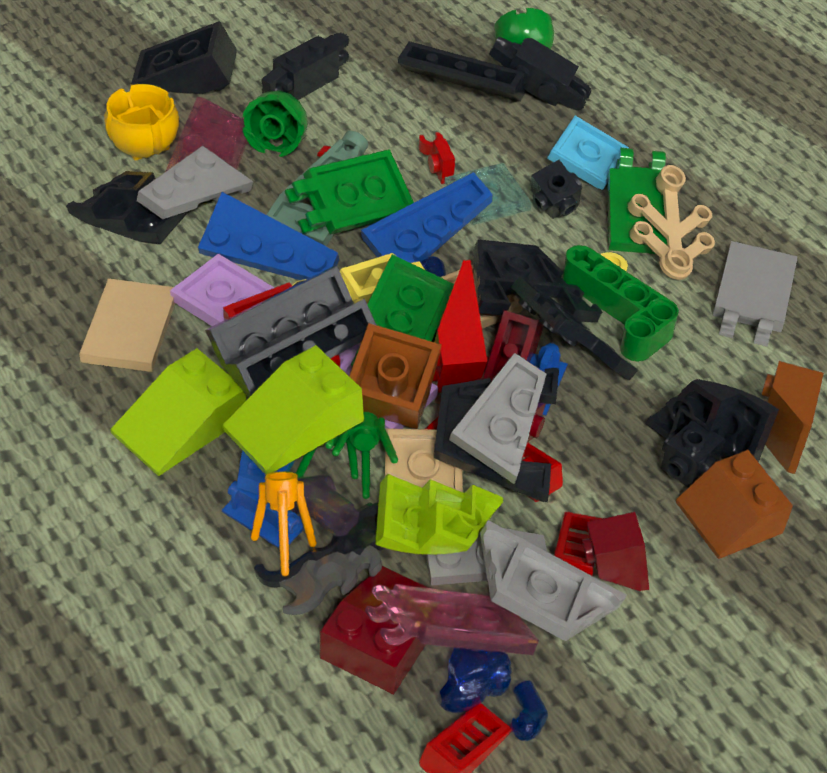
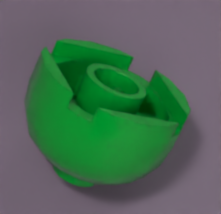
M526 8V13L516 14V10H512L502 15L495 23V42L500 36L521 45L525 38H533L549 49L553 46L554 27L552 19L543 10Z
M279 90L267 91L254 98L243 112L244 136L249 144L258 152L265 153V149L281 152L278 157H284L293 152L306 135L308 127L306 111L300 101L289 93ZM282 138L283 143L277 147L269 142L270 139Z

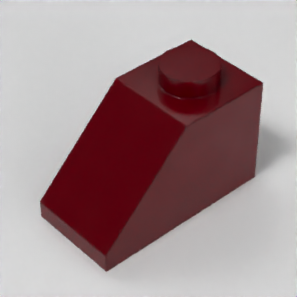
M504 310L483 379L490 378L492 382L514 353L530 362L533 353H536L544 325L539 320Z
M631 512L587 522L589 539L582 540L587 564L595 563L599 578L637 591L649 590L645 543L636 513Z

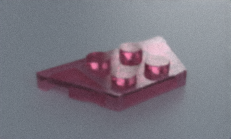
M197 96L166 171L201 146H204L237 170L248 143L243 133V128L245 127L244 119L203 97Z

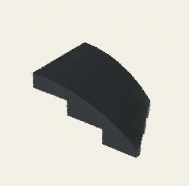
M125 171L110 182L93 189V197L82 203L72 201L66 205L69 214L89 225L139 242L161 244L189 212L161 219L137 201L138 191L156 179L153 172Z
M696 379L684 387L679 395L665 403L666 406L650 416L645 424L664 438H667L672 432L678 433L694 420L709 432L713 431L725 439L720 455L722 458L725 459L749 450L759 462L779 409L740 389L716 382Z

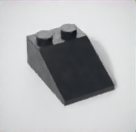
M215 22L141 50L131 85H154L167 92L204 94L213 90L220 91L230 84L237 49L221 22Z

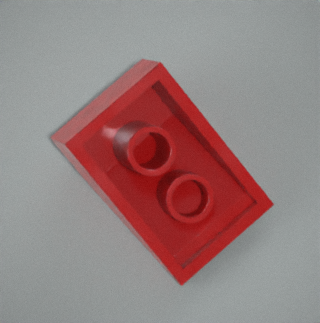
M463 260L434 341L441 344V351L432 382L438 386V393H442L444 385L475 381L478 378H482L488 362L471 260Z

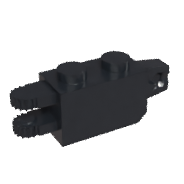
M340 32L324 39L318 35L273 59V70L262 78V94L267 91L279 90L289 93L299 100L339 78V67L349 60V54L344 50V47L346 48L349 44V36Z
M499 36L489 52V55L501 63L503 67L524 72L523 89L550 105L556 106L559 102L567 108L578 111L584 108L585 100L591 95L590 85L574 76L579 67L578 65L533 38H525L520 45Z

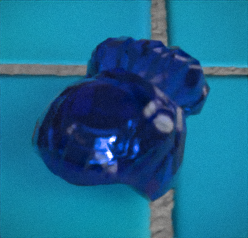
M460 640L453 649L449 659L448 681L440 690L442 699L440 706L445 711L461 713L483 702L486 696H502L509 689L512 667L509 655L495 647L489 649L482 646L477 649L471 644Z

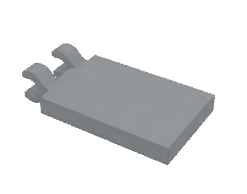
M731 241L713 312L714 317L723 318L719 335L733 338L737 322L757 327L754 344L767 347L772 330L782 332L798 256Z

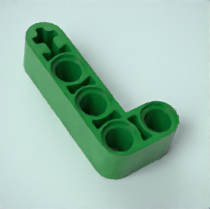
M577 245L567 250L562 279L567 284L577 285L584 292L583 297L596 304L600 309L624 324L620 351L625 358L636 362L644 361L673 338L679 312L677 305L673 301L587 246Z

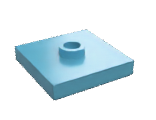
M574 116L547 159L552 162L560 159L569 172L575 173L577 177L603 190L608 183L609 169H616L617 159L620 158V148L629 147L579 117Z

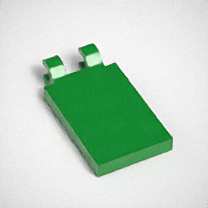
M620 148V158L617 159L616 169L610 168L607 177L608 250L656 254L646 243L637 244L630 238L632 227L638 221H645L650 224L653 233L666 245L667 239L644 216L637 217L632 215L628 210V203L635 194H643L649 198L651 205L665 218L663 194L657 189L656 178L663 167H665L666 153L652 151V162H649L648 168L632 167L633 149Z
M390 149L309 168L303 174L305 179L294 181L292 183L293 188L284 191L289 203H296L307 197L310 199L314 210L305 214L306 218L298 221L303 234L313 232L323 226L327 227L331 235L369 225L414 203Z
M392 254L367 305L377 326L432 341L454 284ZM358 348L357 353H356V355H355V357H354V359H353V361H352V363H351V366H353V364H354V362H355V359H356V356H357V354H358L359 348Z

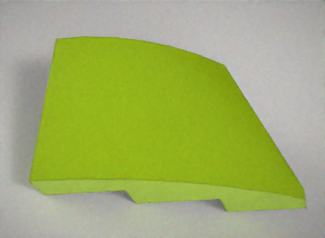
M387 474L380 482L375 545L413 554L437 555L465 552L478 538L487 520L490 521L494 512L501 506L503 497L475 485H471L463 493L431 479L423 487H419Z

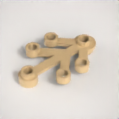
M667 165L663 167L656 178L657 189L663 194L665 218L651 205L649 198L643 194H635L628 203L629 212L637 217L644 216L667 239V245L653 233L652 227L645 221L635 223L630 230V238L637 244L646 243L660 257V267L668 277L683 280L692 272L693 259L700 254L709 253L715 245V240L709 233L700 232L692 241V244L684 249L682 248L681 239L696 227H705L712 218V212L704 205H697L690 215L680 222L677 193L684 185L686 177L680 168Z

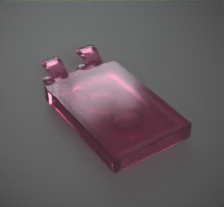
M396 584L394 589L390 590L386 586L379 585L374 586L372 592L377 600L384 601L383 604L378 607L366 606L365 609L369 618L374 622L382 623L391 619L393 623H399L394 629H381L380 631L385 642L394 646L400 645L412 637H417L421 644L534 655L539 642L518 615L491 601L490 596Z

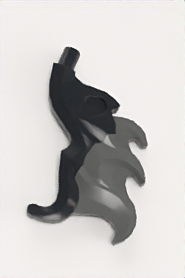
M369 502L345 517L338 525L331 543L321 548L314 547L289 564L288 576H282L281 570L268 571L263 564H257L254 567L256 577L263 585L273 588L283 587L296 596L294 603L283 606L284 614L300 615L316 608L323 601L324 596L336 586H341L340 589L343 595L348 593L355 586L358 575L363 569L368 568L372 577L381 570L382 561L378 550L382 551L385 548L375 545L379 502L374 504Z

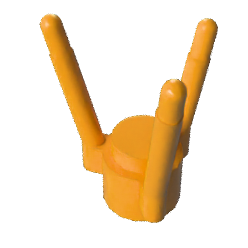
M273 472L265 476V482L259 483V499L251 540L257 541L259 538L268 502L270 503V509L278 511L282 576H288V510L294 508V502H297L310 547H315L317 542L304 496V482L298 481V475L293 472Z

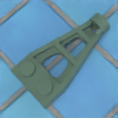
M347 131L342 140L337 141L309 168L362 156L368 148V141L356 131ZM301 174L295 181L305 179L303 174ZM292 184L289 185L286 189L293 188ZM283 191L267 213V216L303 234L298 221L305 219V214L314 209L313 206L300 201L289 203ZM323 226L304 235L327 246L334 234L330 235L327 227Z

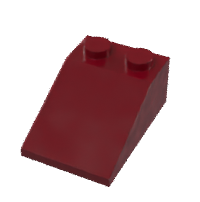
M382 566L381 570L374 577L369 576L340 602L320 631V659L394 695L451 607L453 599Z

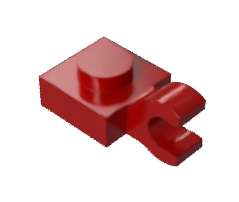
M439 132L435 133V140L433 142L427 141L424 135H419V150L421 153L429 155L428 164L430 172L432 174L436 173L441 184L453 183L455 157L447 140L443 139V135Z

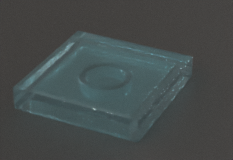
M504 163L445 177L444 185L446 187L474 172L491 191L492 203L470 221L471 225L531 210L532 202Z

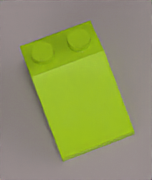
M315 345L285 361L223 424V430L267 475L363 422L362 388Z
M196 348L167 366L110 430L122 444L157 476H160L225 433L223 424L246 401V394L228 373Z

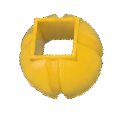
M135 84L131 85L129 92H125L121 88L109 97L104 115L105 130L120 151L132 156L136 161L170 149V145L177 135L179 115L173 98H169L166 90L154 85Z

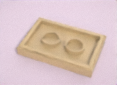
M108 278L79 353L80 361L82 363L152 372L175 306L174 297L170 295V290L174 287Z

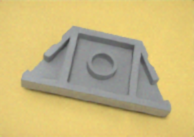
M487 520L480 533L491 601L564 641H567L618 609L626 598V594L489 520Z

